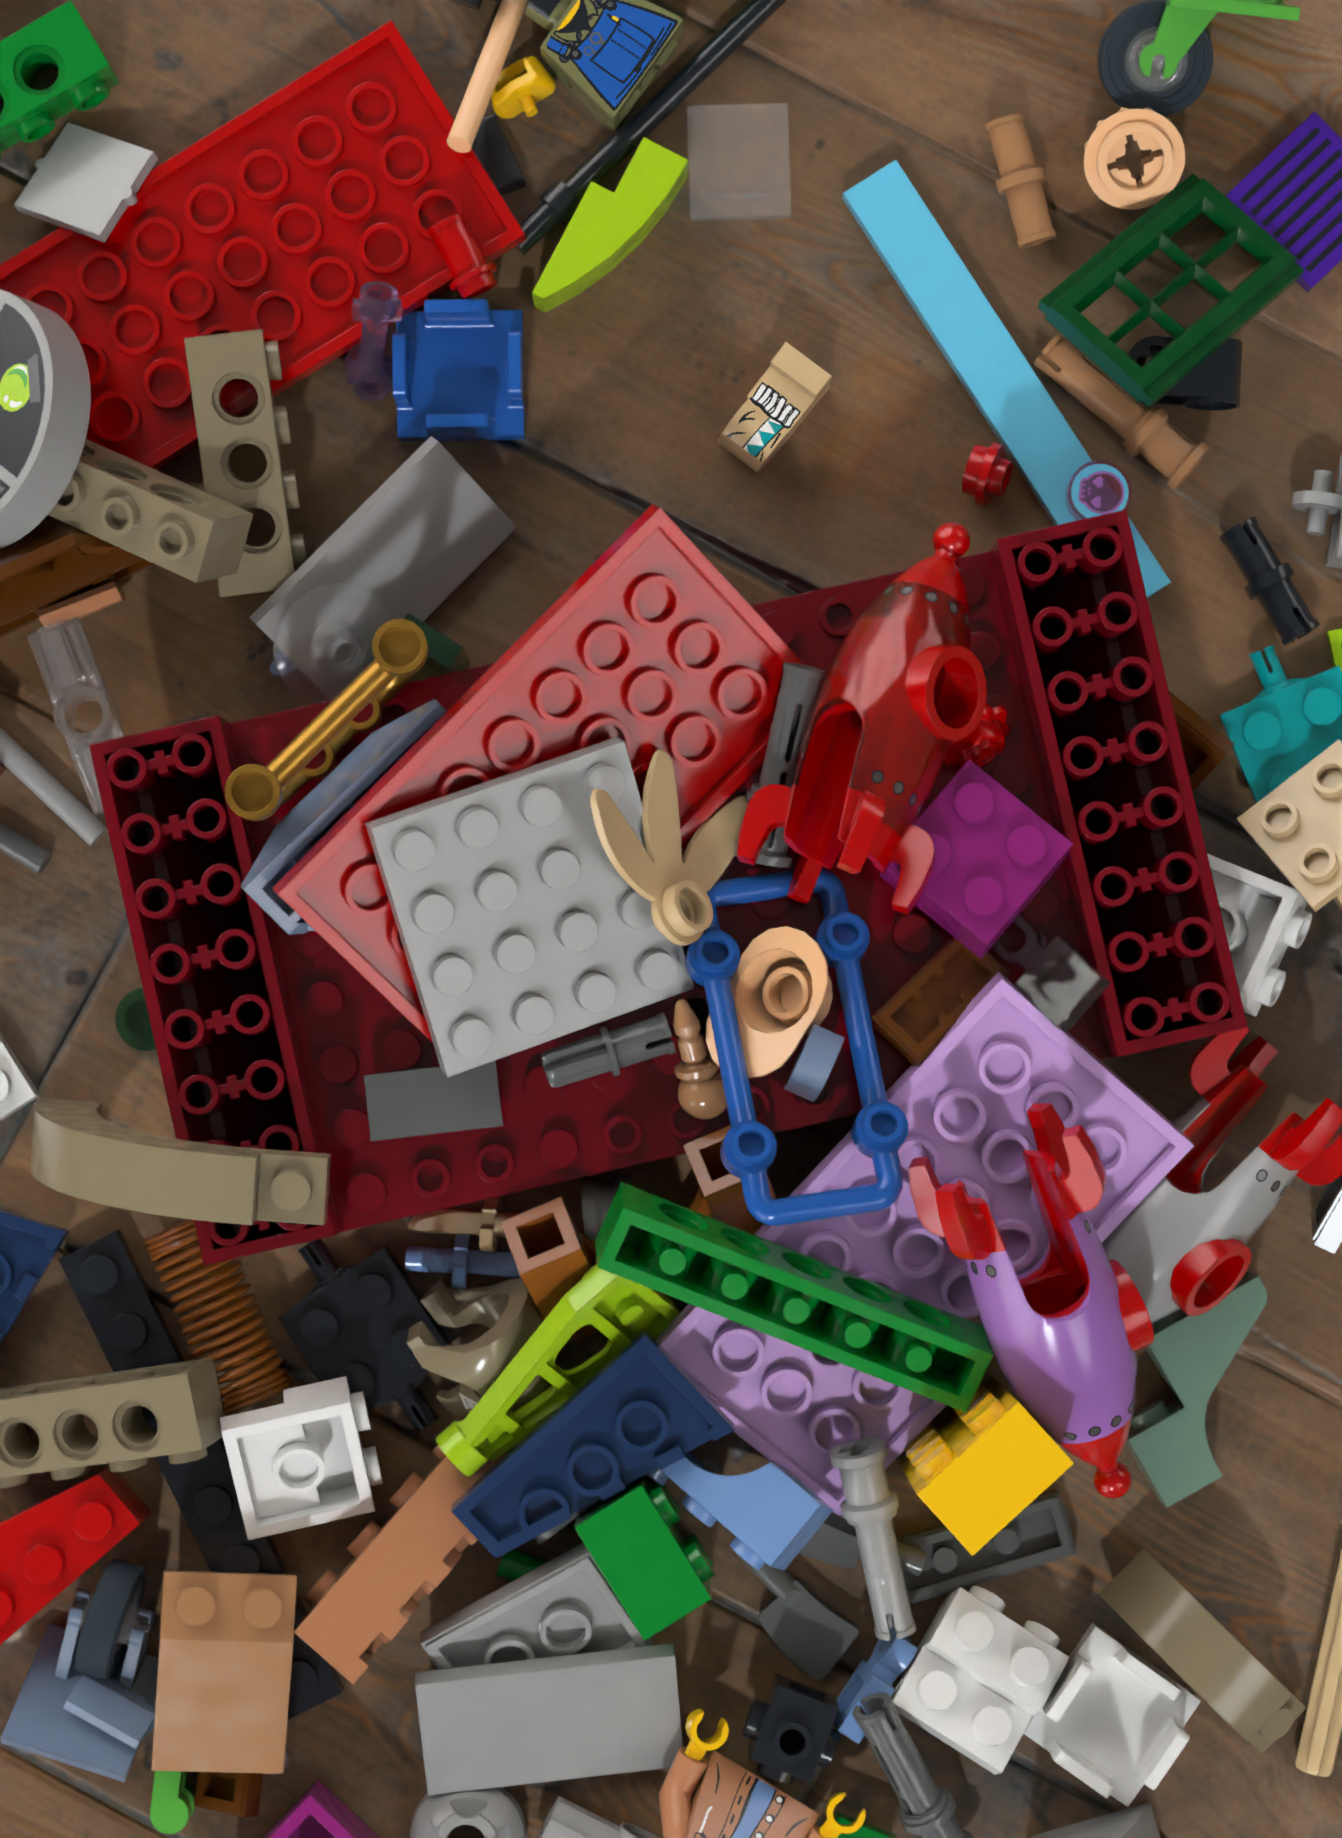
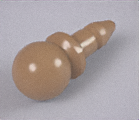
M681 999L675 1004L673 1023L675 1034L679 1037L677 1043L682 1061L678 1062L674 1067L676 1077L681 1079L678 1087V1100L683 1110L691 1117L701 1120L712 1119L720 1115L727 1107L721 1073L717 1071L719 1066L712 1060L711 1054H707L703 1034L699 1032L701 1026L698 1017L688 1002Z

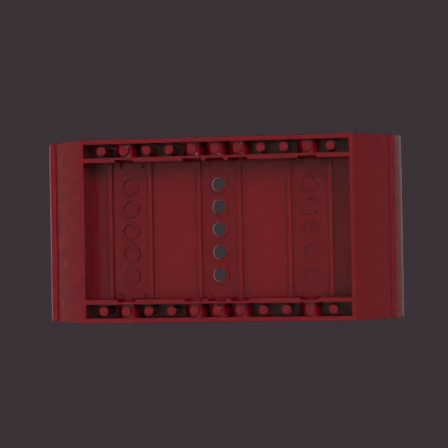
M1127 510L998 538L990 551L957 558L955 565L959 568L965 584L970 613V637L968 636L969 626L966 623L954 625L942 623L940 629L946 631L947 637L945 641L939 643L941 645L962 646L975 654L982 665L986 678V703L991 708L997 706L1005 707L1008 712L1006 723L1011 729L1009 735L1005 738L1006 745L1003 752L996 755L990 764L979 768L1073 843L1063 864L996 941L988 953L1010 973L1007 979L1098 1059L1125 1056L1248 1028ZM906 570L751 605L805 665L825 671V676L821 683L831 694L815 709L811 736L817 721L824 714L826 708H831L834 705L845 702L866 644L884 627L899 625V623L892 625L890 623V616L894 612H899L902 617L904 609L894 603L887 594L883 595V592L890 583ZM882 592V594H881V596L879 597V599H878L877 601H874V600L878 597V595ZM886 601V609L882 613H878V605L880 602ZM962 629L964 633L963 640L957 643L955 640L956 632ZM494 663L408 682L382 708V720L379 726L369 733H357L335 755V767L372 732L433 699H436L448 711ZM333 700L231 723L227 722L220 715L89 744L176 1139L236 1147L331 1154L327 1221L324 1225L257 1220L253 1225L194 1220L204 1265L327 1238L361 1227L686 1154L683 1147L684 1144L730 1125L727 1107L717 1117L701 1120L688 1115L678 1100V1087L681 1079L676 1077L674 1067L678 1062L682 1061L677 1043L679 1037L675 1034L673 1027L675 1004L678 1000L684 999L687 1001L691 998H701L707 1001L705 987L692 980L694 989L496 1060L504 1126L371 1141L364 1075L440 1067L433 1043L316 931L288 935L241 887L275 826L324 778L310 779L290 800L278 808L272 816L260 821H250L240 817L232 811L225 798V785L228 777L234 770L246 764H258L266 767ZM369 703L352 720L357 723L368 721L373 714V705ZM928 729L922 745L933 753L929 778L921 798L903 830L904 832L909 824L913 825L962 768L958 762L952 765L944 763L942 760L944 749L939 744V738L934 736ZM322 749L305 767L308 769L320 768L326 760L325 750ZM763 763L724 803L738 795L746 797L747 790L751 789L752 784L759 783ZM922 803L921 809L916 816L917 809ZM695 832L682 844V857ZM788 846L787 852L793 856L791 867L788 868L772 867L757 863L750 865L739 862L738 857L734 855L718 880L795 870L800 854ZM840 852L831 869L824 866L822 868L833 872L841 880L846 892L849 912L858 915L866 923L870 932V942L860 961L870 1016L872 1017L953 936L916 905L909 915L893 910L892 900L896 889L879 876L880 871L874 867V863L867 857L861 871L851 874L836 867L841 855ZM817 893L811 895L807 905L786 897L717 907L720 929L730 934L737 942L740 949V957L751 941L768 929L788 926L805 931L814 939L821 922L824 920L820 895ZM828 966V975L832 982L833 999L829 1013L820 1024V1027L845 1037L828 1079L816 1100L812 1102L783 1089L807 1035L804 1036L796 1051L782 1067L764 1077L749 1078L756 1120L766 1125L773 1134L857 1115L862 1110L835 969ZM661 1012L665 1014L672 1034L670 1039L674 1042L676 1053L671 1055L665 1054L620 1068V1075L616 1077L609 1071L557 1088L551 1087L547 1081L541 1061V1054L545 1050L599 1034V1026L605 1025L607 1030H612L657 1016ZM873 1028L885 1091L887 1092L912 1064ZM704 1034V1035H703V1038H704V1042H705L707 1054H710L709 1049H708V1046H707V1044H706V1034Z

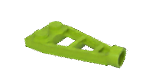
M597 1264L594 1265L561 1298L467 1417L462 1421L455 1420L435 1438L438 1446L463 1474L471 1477L490 1459L494 1461L524 1440L642 1331L646 1330L656 1340L681 1312L663 1293L597 1267ZM593 1325L608 1338L606 1346L599 1353L576 1368L563 1370L555 1364L559 1351L571 1336L583 1326ZM537 1375L542 1376L553 1385L515 1412L510 1410L511 1406Z

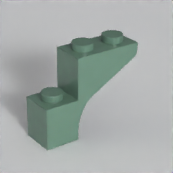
M1249 1272L1245 1273L1237 1286L1208 1312L1198 1316H1188L1179 1309L1152 1323L1154 1342L1145 1347L1175 1402L1166 1406L1163 1400L1160 1399L1134 1412L1126 1445L1156 1498L1166 1508L1223 1476L1212 1456L1207 1441L1205 1429L1206 1409L1212 1392L1267 1303V1290L1258 1275Z

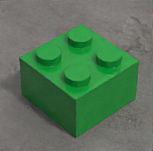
M646 1475L627 1484L625 1490L604 1501L602 1499L597 1501L576 1517L574 1527L644 1641L711 1600L710 1579L716 1576L712 1569L715 1565L696 1533L685 1538L677 1526L676 1522L681 1520L678 1514L681 1510L666 1484L661 1485L656 1481L651 1483Z

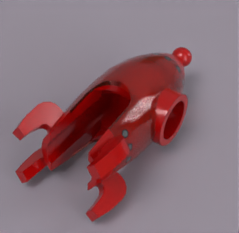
M948 522L940 525L933 534L932 545L936 551L935 554L912 565L902 573L853 622L828 666L813 705L800 746L792 787L780 784L763 786L753 794L748 802L739 833L737 850L739 862L755 865L771 831L777 827H784L783 836L785 843L800 854L792 875L787 897L805 905L810 901L822 867L831 869L840 852L841 855L836 867L851 874L861 871L867 857L874 863V867L883 874L891 862H896L901 870L892 900V909L909 915L921 897L934 869L935 850L933 840L925 830L914 826V823L930 796L952 741L964 739L976 729L983 716L987 699L985 674L980 661L971 651L970 613L965 584L959 568L955 565L956 559L964 556L970 548L971 537L967 529L961 524Z

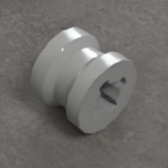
M633 1174L619 1175L613 1182H600L594 1176L581 1177L583 1224L586 1238L592 1241L596 1239L620 1183L623 1182L634 1187Z

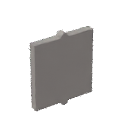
M67 122L45 158H40L36 161L35 166L37 170L14 206L23 214L105 243L127 207L137 203L136 193L156 164L158 157L154 151Z

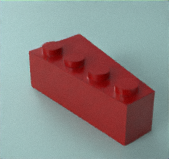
M109 1466L0 1521V1645L152 1514L118 1472H111Z

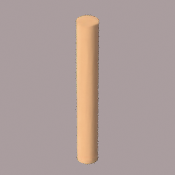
M502 0L447 138L448 146L457 152L467 153L472 148L529 0Z

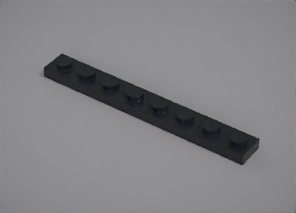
M116 1230L58 1259L113 1372L185 1362L120 1230ZM143 1407L142 1412L145 1421L150 1427L157 1430L156 1417L148 1408ZM222 1438L207 1447L208 1455L196 1461L170 1464L168 1455L155 1457L211 1572L288 1574L270 1536L253 1540L247 1539ZM297 1590L294 1631L307 1613ZM295 1633L287 1720L341 1694L344 1690V1686L335 1668Z

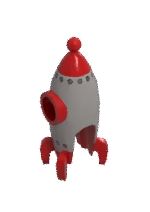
M1249 1028L1210 1036L1195 1051L1189 1061L1188 1075L1190 1083L1201 1096L1171 1121L1190 1138L1194 1147L1102 1242L1108 1260L1118 1261L1134 1282L1149 1313L1151 1323L1179 1309L1188 1316H1198L1208 1312L1237 1286L1251 1262L1252 1252L1246 1244L1274 1210L1295 1176L1310 1185L1323 1186L1332 1183L1342 1175V1131L1331 1140L1342 1124V1109L1327 1097L1306 1120L1293 1111L1219 1186L1210 1192H1204V1174L1209 1164L1268 1088V1085L1259 1078V1075L1279 1052L1264 1038L1258 1036L1228 1064L1230 1056L1249 1032Z

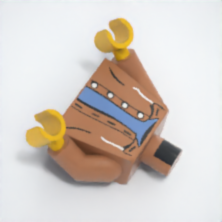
M701 1708L696 1709L687 1717L685 1728L690 1742L687 1748H679L658 1796L664 1838H838L841 1833L850 1834L862 1827L866 1815L864 1807L850 1824H840L834 1819V1808L843 1800L847 1794L846 1792L836 1793L829 1799L826 1805L827 1820L822 1826L814 1825L819 1813L715 1751L728 1738V1723L723 1717L719 1720L714 1735L707 1739L697 1736V1726L703 1718L704 1710ZM707 1750H713L707 1758L704 1756Z

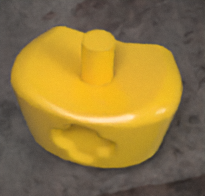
M537 57L522 58L501 71L491 96L493 110L503 119L514 118L523 111L527 117H532L538 113L535 104L555 91V81Z

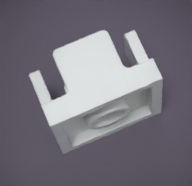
M1092 1622L1069 1655L1070 1658L1041 1712L1032 1716L1023 1734L1045 1748L1058 1765L1105 1798L1111 1795L1129 1807L1144 1784L1152 1790L1157 1788L1186 1746L1190 1736L1185 1731L1184 1726L1201 1700L1197 1695Z

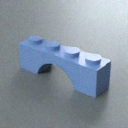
M691 1450L685 1453L684 1458L662 1470L657 1468L648 1473L652 1479L661 1485H664L670 1478L684 1490L687 1496L682 1500V1505L705 1525L711 1528L718 1520L736 1537L729 1546L757 1570H760L766 1563L770 1567L784 1571L833 1512V1509L791 1472L773 1462L746 1474L734 1476L718 1475L707 1469Z

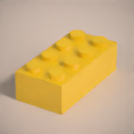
M994 1377L984 1385L980 1382L966 1413L953 1408L955 1412L937 1428L930 1422L906 1447L904 1451L907 1454L899 1462L916 1494L972 1556L1074 1464L1027 1410Z

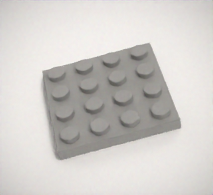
M615 737L365 823L440 1068L447 1078L694 989L692 978L687 973L685 967L683 947L672 943L658 931L652 920L651 901L639 895L619 875L607 857L596 831L590 804V797L594 788L602 789L609 794L646 850L642 827L643 805L625 742L620 738Z

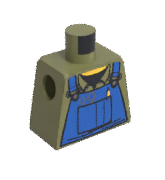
M530 0L525 10L527 17L550 32L540 47L543 66L611 133H614L625 122L684 38V20L678 15L647 0Z

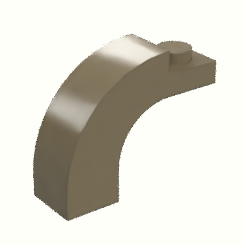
M1144 1548L1099 1594L1197 1694L1262 1754L1275 1740L1283 1737L1289 1731L1293 1722L1307 1708Z

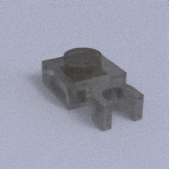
M1019 915L1014 923L1025 932L1026 941L1023 948L1014 952L1008 945L997 941L992 946V949L1007 962L1026 969L1014 986L1056 1028L1068 1033L1111 982L1067 940L1056 936L1046 946V938L1042 931L1032 921Z

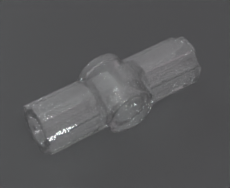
M76 617L41 627L33 634L28 635L27 638L54 707L55 724L61 734L65 736L95 816H100L104 814L89 744L124 737L125 734L121 726L120 710L110 697L82 620ZM97 701L102 708L103 714L100 724L91 732L79 733L73 721L76 709L84 702Z

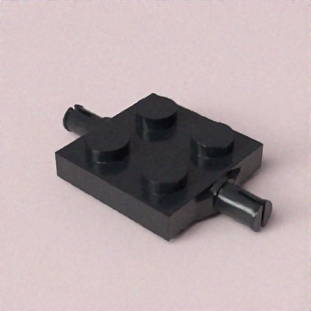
M322 1239L311 1241L299 1249L298 1253L302 1255L319 1283L313 1287L305 1300L279 1316L278 1319L319 1382L346 1376L350 1394L363 1391L367 1411L376 1406L391 1404L397 1401L415 1428L416 1433L435 1422L439 1417L418 1388L429 1371L421 1367L412 1350L407 1345L409 1328L422 1321L440 1346L453 1344L442 1327L437 1324L421 1303V1295L389 1246L383 1247L360 1263L345 1265L342 1268L339 1267Z

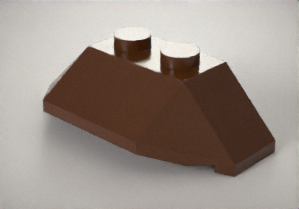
M47 515L30 533L9 546L0 549V638L38 621L37 611L110 582L115 581L118 583L156 564Z

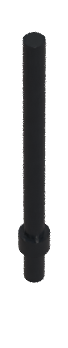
M750 0L564 182L559 179L555 180L539 196L541 204L519 224L527 240L518 244L515 248L525 255L558 222L565 225L574 215L590 182L598 184L642 141L643 137L646 138L787 0Z

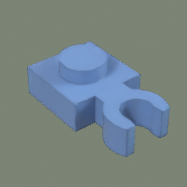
M890 1628L891 1640L877 1641L868 1662L864 1660L860 1662L837 1697L839 1710L833 1724L839 1732L857 1744L861 1742L865 1734L853 1717L854 1707L856 1705L861 1706L865 1714L868 1715L860 1702L863 1698L877 1692H885L891 1697L895 1691L892 1686L893 1682L907 1668L918 1650L915 1645L910 1643L912 1640L909 1637L897 1639L895 1628Z

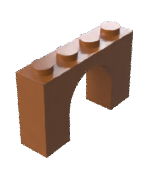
M731 1125L684 1144L683 1147L698 1181V1192L689 1209L754 1234L764 1223L757 1221L749 1213L744 1200L741 1179L732 1175L725 1168L721 1160V1145L728 1130L731 1129ZM768 1178L771 1197L777 1199ZM562 1197L500 1222L518 1272L544 1320L561 1298L582 1279L583 1275L591 1267L597 1264L595 1241L584 1237L579 1232ZM664 1294L670 1300L676 1299L674 1297ZM593 1325L583 1326L571 1336L565 1345L596 1333L599 1330Z

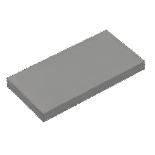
M430 436L249 618L333 700L375 659L372 651V642L380 626L394 619H406L419 626L517 527L441 443Z
M673 1643L415 1672V1690L428 1795L671 1768L679 1748L683 1747Z

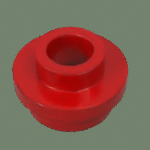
M994 442L990 447L977 444L969 456L962 480V493L974 496L976 504L987 506L993 496L1002 498L1008 488L1013 470V461L1005 459L1006 450L1002 444Z

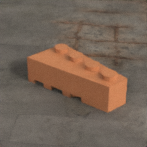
M437 1444L432 1450V1453L440 1459L435 1467L424 1479L414 1471L389 1499L398 1509L385 1524L380 1527L371 1520L346 1548L355 1558L342 1573L337 1576L331 1569H328L304 1596V1599L312 1607L307 1611L294 1633L354 1685L369 1667L367 1664L373 1653L382 1643L386 1644L396 1636L420 1605L418 1602L426 1593L429 1595L438 1587L463 1556L461 1553L469 1544L472 1546L478 1540L451 1512L452 1504L512 1449L494 1461L490 1459L475 1474L468 1477L446 1457Z

